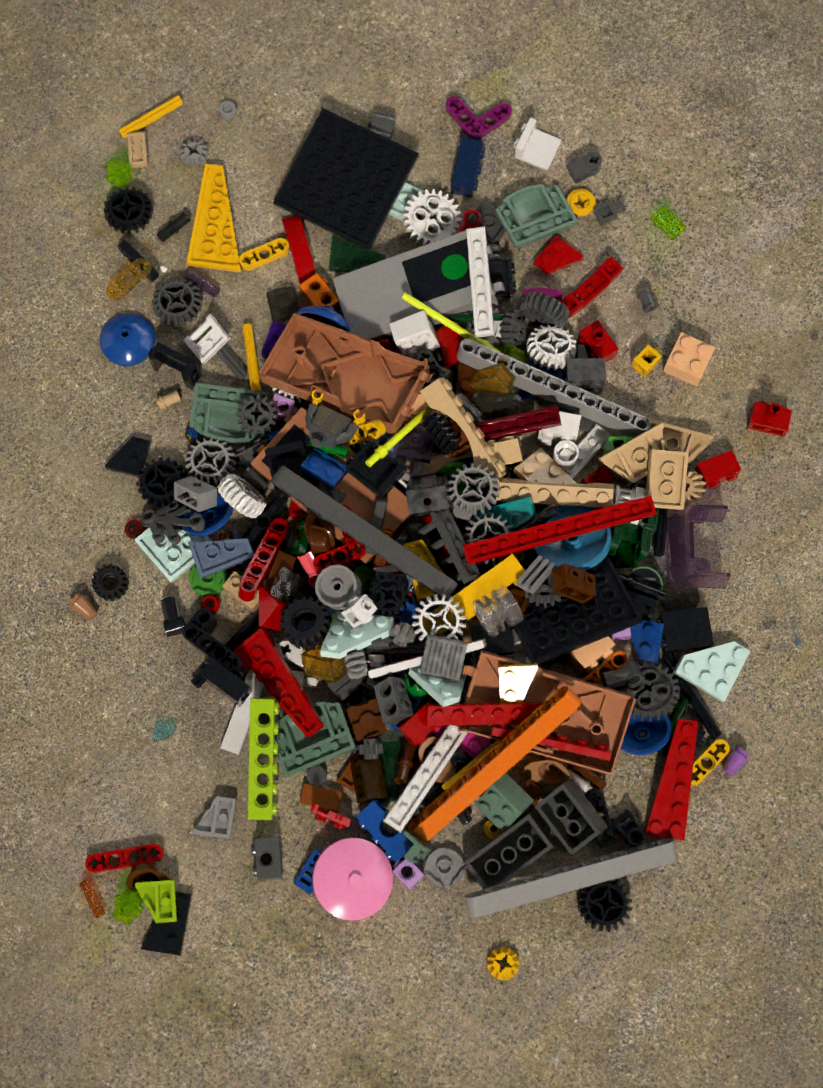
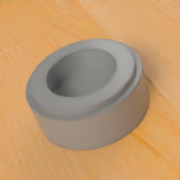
M232 101L222 102L219 105L220 116L226 120L233 119L237 114L236 105Z

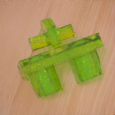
M664 206L650 217L654 225L660 228L673 241L687 228L676 218L674 212L671 213Z

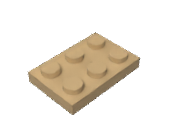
M542 448L520 463L513 471L522 480L549 484H577Z
M649 450L646 497L651 495L655 508L684 510L689 452Z

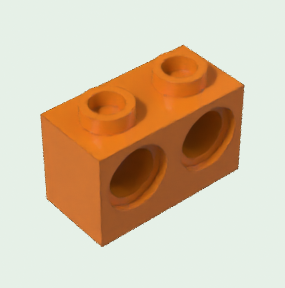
M317 273L299 285L300 293L310 306H325L322 302L329 300L331 302L327 306H331L335 310L340 308L337 293L331 291L327 280L324 277L321 278ZM315 286L320 288L317 291L311 290Z

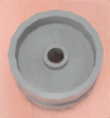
M331 565L323 569L315 583V592L318 599L326 606L338 611H343L349 605L347 602L355 595L359 597L364 593L361 578L354 571L342 565Z

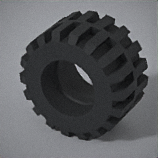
M305 596L301 597V600L293 599L294 603L291 604L289 602L287 610L283 609L282 611L284 616H280L282 623L280 627L283 634L298 649L302 647L303 650H308V647H310L311 650H314L316 645L321 647L323 645L322 641L325 640L332 623L329 612L324 604L322 605L321 601L318 599L315 601L313 597H309L308 600ZM310 615L316 617V623L310 630L303 632L297 630V624L303 617Z

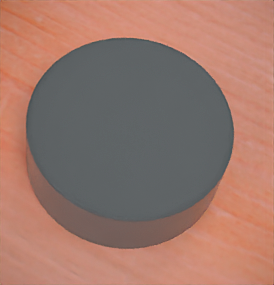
M314 766L308 770L307 780L311 785L319 787L326 782L327 774L322 767Z

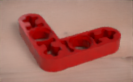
M343 505L344 507L352 511L349 506ZM341 531L346 544L315 557L313 561L314 569L321 573L323 569L320 566L317 567L319 560L322 559L323 562L329 560L327 557L331 555L335 565L344 566L359 560L367 554L366 547ZM356 545L364 548L361 550V554L357 552L351 553L353 558L349 559L347 548H349L350 552L355 550ZM343 552L346 558L342 562H337L335 554ZM330 562L325 564L326 568L331 566Z

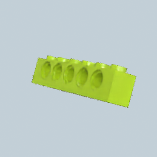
M252 697L250 699L248 820H272L274 815H277V803H274V795H277L278 783H274V775H278V763H275V755H278L279 744L275 743V735L279 734V723H275L276 715H279V703H276V698ZM260 714H268L270 717L269 723H262L259 718ZM262 733L267 734L270 739L269 743L264 744L260 742L259 735ZM262 753L267 754L269 762L261 763L259 755ZM259 774H266L269 781L261 783L258 779ZM266 794L268 802H259L258 795Z

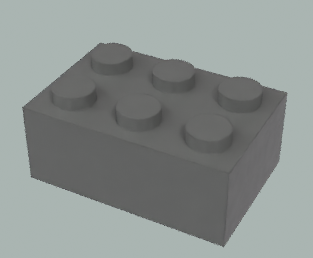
M572 779L560 785L534 806L571 856L608 828L607 824Z

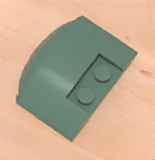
M544 184L522 188L507 196L499 208L497 207L495 210L515 248L526 247L537 240L558 232L562 233L579 222L558 185H554L553 188L544 187Z
M195 383L189 426L205 437H212L214 440L219 438L222 442L242 443L265 437V435L262 436L261 432H258L257 437H255L254 432H251L249 435L247 434V428L242 430V424L237 422L241 417H238L236 412H241L238 406H244V399L250 401L251 395L254 399L257 398V395H260L261 400L266 396L268 399L267 403H269L270 393ZM262 405V409L267 411V408ZM257 410L256 416H254L256 422L258 416H260L259 410ZM245 419V421L250 426H253L251 421H247V419Z
M311 703L325 727L308 738L288 714L279 721V734L275 735V743L279 744L277 756L285 777L304 772L309 768L340 755L342 756L357 748L341 703Z

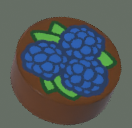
M190 426L185 431L186 439L191 444H197L196 440H199L201 443L203 437H205Z

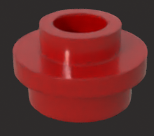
M214 595L205 596L201 601V609H209L212 614H215L220 609V601ZM213 602L214 606L212 608H208V603Z

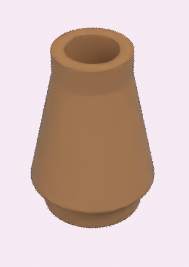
M77 593L68 603L73 611L89 620H92L98 613L84 594Z

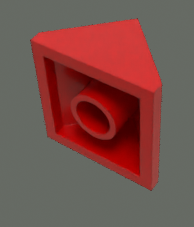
M259 587V626L279 633L283 632L280 624H282L280 616H284L282 611L283 609L287 610V604L290 602L283 594L280 595L275 591Z

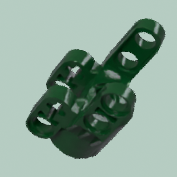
M655 508L657 514L644 518L640 525L626 523L610 528L612 542L608 556L614 567L635 568L639 565L640 558H647L651 537L657 529L660 508Z

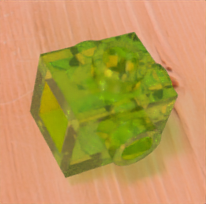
M118 156L102 165L107 173L105 177L108 182L117 187L126 186L130 182L129 180L133 178L130 173L132 169L127 162L124 163Z
M126 889L122 894H118L113 904L116 907L112 917L130 926L137 917H140L145 907L142 905L143 900L139 893Z

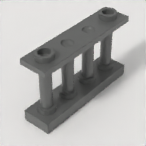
M446 509L443 513H434L432 511L430 515L433 520L425 526L420 523L407 528L412 541H424L435 558L436 563L446 576L444 568L454 563L458 573L452 576L451 579L456 583L462 580L463 584L481 577L476 564L467 565L462 548L466 543L449 509ZM437 527L441 538L431 543L427 533ZM445 545L449 556L440 561L436 550Z

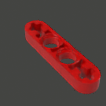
M149 844L92 854L87 857L85 867L92 873H100L129 868L134 864L157 863L163 859L164 850L157 844ZM153 848L160 851V854L156 855V859L153 856H145L147 861H144L143 849H145V853L153 852ZM138 851L140 859L135 863L131 862L129 859L130 853ZM114 854L120 857V862L116 866H112L109 862L110 857ZM103 856H106L105 863L107 868H104V864L97 865V869L90 866L94 858L97 861H104Z

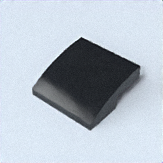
M507 612L468 621L472 641L483 638L486 641L484 648L475 650L477 660L480 650L501 656L516 653Z

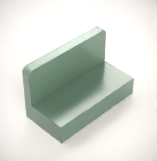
M405 830L403 834L414 845L403 857L411 863L420 865L432 849L411 832Z

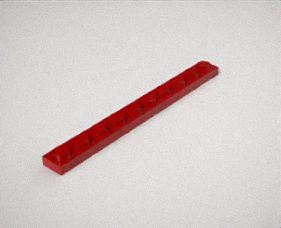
M650 495L466 544L462 548L467 565H472L652 517L657 513Z

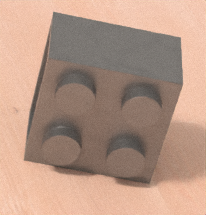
M567 358L564 381L595 395L602 393L606 381L605 358Z

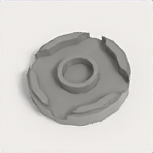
M451 848L435 849L428 855L425 861L424 871L427 879L439 888H449L456 885L464 874L462 857Z

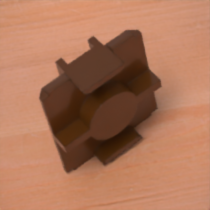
M377 699L365 701L346 709L357 741H362L387 731L381 717Z

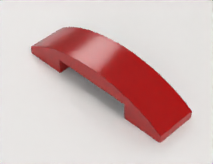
M295 215L283 218L282 223L299 284H302L315 275L316 272L301 219Z
M612 256L601 264L597 271L573 293L570 292L560 301L569 309V318L597 298L624 270Z

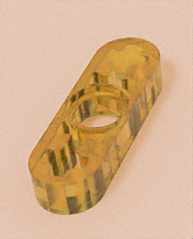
M142 258L136 259L107 286V296L114 300H121L151 272V263ZM140 264H145L143 271L139 270L141 268ZM128 274H131L133 278L130 284L125 282ZM114 288H118V290H117V293H118V294H117V295L114 294V293H115Z

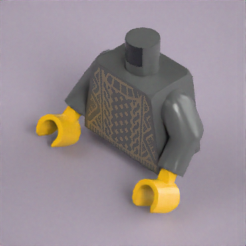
M313 390V402L309 405L305 416L306 428L309 430L308 437L312 439V445L316 448H320L322 445L334 448L337 444L349 442L358 430V424L366 421L365 413L361 418H357L360 414V410L357 409L354 411L353 416L355 420L353 421L321 404L318 407V403L323 400V392L320 398H315L316 390Z

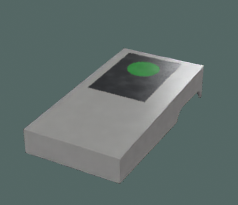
M466 230L332 278L345 321L348 323L351 333L374 341L394 339L389 324L421 311L401 299L404 292L448 318V315H457L473 310ZM487 246L488 254L492 255L491 247ZM490 279L492 304L498 305L495 296L496 292L500 290L505 291L502 282L492 284ZM427 315L433 326L440 324V322Z

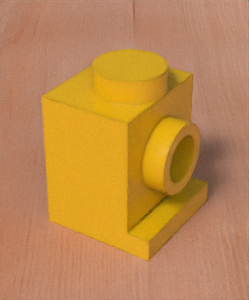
M647 345L633 359L631 367L646 378L660 363L661 353L655 347Z

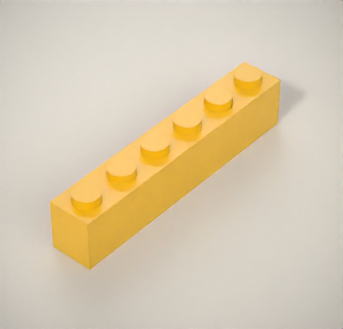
M511 554L454 595L451 604L454 605L456 602H459V606L456 609H464V612L460 613L459 616H466L468 621L477 614L475 610L481 606L485 609L493 603L491 599L496 595L500 598L509 591L507 587L513 583L516 586V581L525 570L515 556ZM440 605L431 613H440L444 606ZM449 609L446 614V620L455 626V615ZM444 612L438 618H433L436 621L434 630H436L437 626L440 627V624L441 626L446 625L442 621ZM424 617L422 618V624L425 631L429 634L432 629V622ZM444 628L439 629L435 635L445 637L443 634L448 630Z

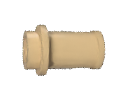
M176 390L165 396H158V399H156L160 410H165L167 406L181 401Z

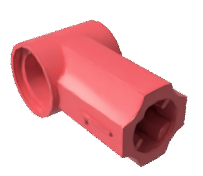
M309 548L305 554L298 555L297 558L309 576V585L315 588V583L320 573L314 569L313 561L315 557L312 554L311 548ZM319 560V564L317 565V567L320 566L322 569L326 568L325 565H322Z

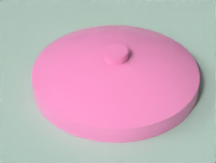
M345 838L329 845L319 855L312 873L313 891L320 905L330 914L344 920H360L375 914L388 900L393 885L392 867L385 853L377 845L360 838Z

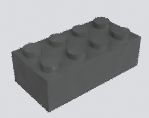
M528 814L464 862V866L480 888L486 889L509 882L550 851L553 846Z

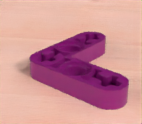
M451 96L446 101L447 112L468 138L480 140L504 124L512 116V108L507 103L497 105L477 119L459 97ZM451 103L457 104V109L454 106L451 107ZM501 110H503V111H506V110H507V114H505V113H502V114H501ZM467 115L470 119L467 122H463L460 120V117ZM491 118L494 120V124L487 125L485 120ZM472 128H473L475 131H476V130H479V131H478V134H477L476 132L472 133Z

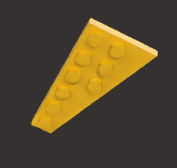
M205 164L186 263L187 266L241 273L224 168L220 165Z

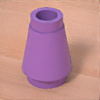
M738 746L734 750L731 749L723 771L733 777L748 761L749 754Z

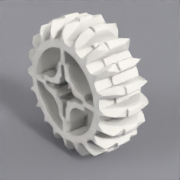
M549 324L546 327L541 325L539 329L535 328L533 333L529 335L526 344L530 360H534V364L539 363L540 368L543 366L547 367V370L553 368L556 371L558 367L563 369L567 358H575L577 352L574 335H569V330L563 331V328H556L555 325L550 327Z
M228 474L221 480L218 486L221 497L235 510L239 511L240 514L250 518H257L264 511L266 501L263 495L249 482L235 474Z
M437 594L434 595L435 601H431L429 596L426 597L428 604L421 601L420 605L423 608H415V611L420 614L413 615L412 617L413 619H418V622L412 623V626H419V629L415 630L414 633L419 634L421 632L423 634L419 637V640L422 641L425 637H428V633L422 624L423 616L432 622V629L429 634L435 635L439 629L444 628L452 631L445 638L459 640L455 634L457 633L462 636L463 632L459 630V627H466V624L460 623V621L466 620V616H459L460 613L464 612V609H456L459 606V602L452 605V597L446 602V595L444 594L441 600H438ZM435 605L444 606L441 612L438 614H433L431 612L429 613L427 611L430 607ZM449 609L455 615V626L446 620V614ZM444 612L442 621L446 625L441 626L440 624V627L437 626L436 630H434L436 621L433 618H438Z

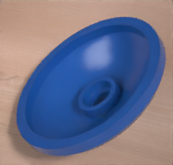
M306 306L297 312L299 315L351 332L345 319L331 306Z
M133 313L120 314L111 318L104 325L100 334V347L105 357L112 363L120 366H134L149 357L150 349L155 346V332L152 325L144 317ZM124 333H128V336L123 337L122 335Z
M217 489V506L201 512L196 511L191 515L185 513L179 517L189 519L194 514H201L205 520V528L201 531H195L191 527H181L186 533L194 536L214 533L228 522L234 508L221 497Z
M631 713L620 749L633 755H648L657 752L670 739L672 728L669 717L665 718L660 715L659 721L652 717L651 722H649L648 717H645L642 722L641 716L633 719V713Z

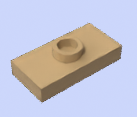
M127 133L130 169L148 167L146 133Z

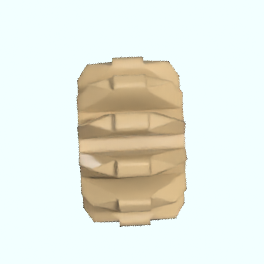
M687 471L685 503L697 502V499L703 498L701 493L706 492L703 488L706 482L702 481L703 476L696 471Z

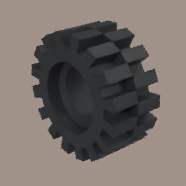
M102 565L103 568L100 569L99 567L97 569L98 572L93 574L94 578L91 581L93 589L101 599L103 598L106 601L108 599L111 601H115V598L120 599L121 595L124 596L126 594L125 590H128L127 584H129L126 574L117 565ZM108 576L117 578V585L113 589H106L103 586V581Z

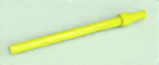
M406 292L401 297V299L417 309L425 310L427 315L464 338L474 340L501 352L491 346L489 341L484 338H476L474 334Z
M429 405L426 406L383 446L380 445L375 450V453L365 461L366 465L371 467L379 459H383L393 446L435 409L430 408Z

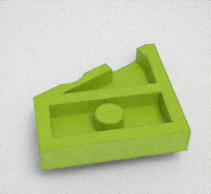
M174 880L135 883V888L155 923L177 921Z

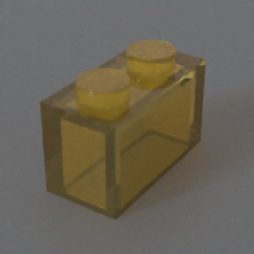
M503 363L475 370L469 385L484 399L510 392L516 377Z
M315 646L316 649L314 650L309 648L301 654L305 675L335 684L347 674L344 657L341 659L321 657V647Z

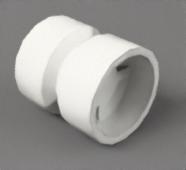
M570 440L560 441L554 448L552 459L567 472L575 467L579 449Z

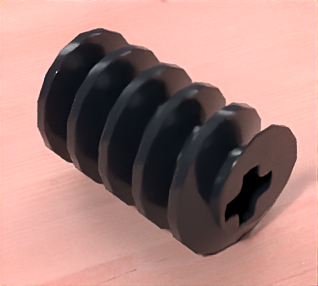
M432 413L423 420L422 426L426 428V432L430 434V438L434 440L435 445L439 446L438 448L443 452V455H447L458 447L462 439L460 437L455 439L458 435L457 432L450 433L453 430V426L446 427L449 420L442 421L445 417L444 414L437 415V413Z

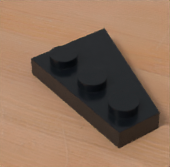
M175 892L177 921L154 923L141 950L181 956L192 894Z

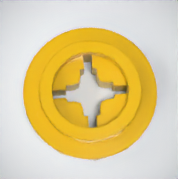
M576 189L567 197L569 206L578 217L587 216L595 208V197L588 190ZM578 198L581 202H585L583 208L580 205H576L578 204Z
M499 947L489 954L487 968L494 978L509 980L518 972L520 961L512 949ZM505 955H507V963L512 967H504L503 970L499 972L500 964H498V962H496L495 959L503 960V958H505Z

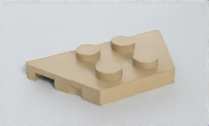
M649 419L651 423L650 428L654 427L659 423H662L659 421ZM663 423L665 450L689 452L688 465L713 441L712 435Z
M663 422L598 458L599 461L630 483H635L647 476L649 450H664L665 448Z

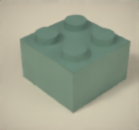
M505 773L488 788L476 802L475 806L504 833L534 800Z

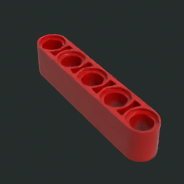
M276 518L271 522L240 581L238 596L242 601H252L257 595L259 587H261L279 549L283 545L288 530L286 520Z

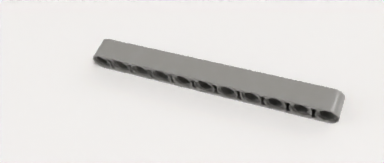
M464 339L460 343L456 355L457 359L470 367L626 436H638L650 428V420L643 415L474 340Z
M669 838L468 893L465 895L469 917H481L673 863L678 860L674 840Z

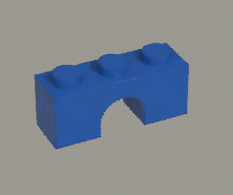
M375 799L356 816L359 819L358 823L363 829H367L372 834L371 838L376 844H380L385 849L386 856L390 860L394 859L397 862L414 844L403 834L405 828L401 833L390 834L384 829L383 821L390 811L379 799Z

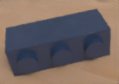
M461 138L451 185V194L472 197L473 192L477 191L479 180H476V177L481 175L482 164L479 163L480 159H484L486 148H483L482 140Z

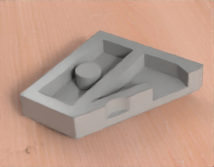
M216 796L198 825L192 830V834L231 839L237 799Z

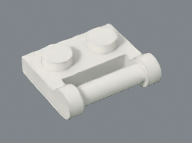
M211 314L205 318L206 320L190 336L188 335L184 339L188 347L203 364H206L231 339ZM211 326L212 329L196 344L195 341Z

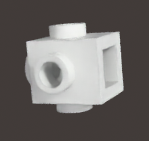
M366 594L359 597L355 595L347 602L349 605L341 613L354 628L372 620L374 617L372 614L377 610V607Z

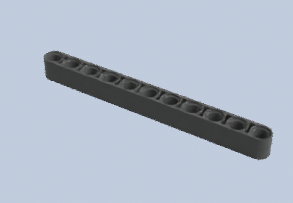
M281 465L270 482L434 594H437L440 598L443 594L446 595L445 601L449 599L458 584L285 466Z

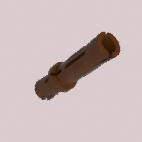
M407 739L401 759L397 762L398 770L394 778L397 784H400L402 780V785L407 783L409 771L413 768L412 760L417 746L411 745Z

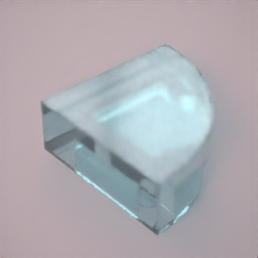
M156 721L152 740L162 741L173 734L177 725Z

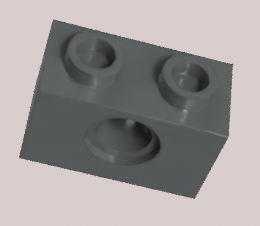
M280 838L254 839L255 844H251L252 857L256 856V864L253 865V876L257 877L258 881L283 879ZM265 854L272 856V861L268 865L262 864L261 861L262 856Z

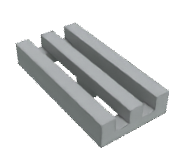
M539 555L516 581V586L534 594L552 573V570L556 568L555 563H549V560H543L542 556ZM546 567L547 569L541 574V576L535 581V583L531 587H528L539 576L541 571Z

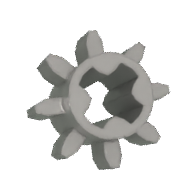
M401 622L392 628L390 636L394 637V644L406 647L407 644L413 643L416 634L412 633L413 627L411 625Z

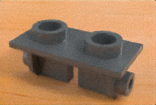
M261 437L252 442L254 446L248 449L244 446L236 450L237 455L234 457H239V460H237L239 467L243 466L245 468L254 460L253 454L256 453L257 456L259 454L255 450L261 444L266 447V441L269 439L264 440Z

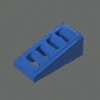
M314 849L293 883L308 894L312 893L313 886L312 879L305 875L306 871L311 874L313 873L310 865H315V857L318 858L321 854L316 849ZM304 878L311 883V886H307L300 880Z

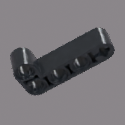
M199 609L182 630L184 638L210 660L213 658L238 678L242 677L247 671L246 664L237 654L210 635L217 626V619L209 609ZM225 653L222 658H218L220 654Z

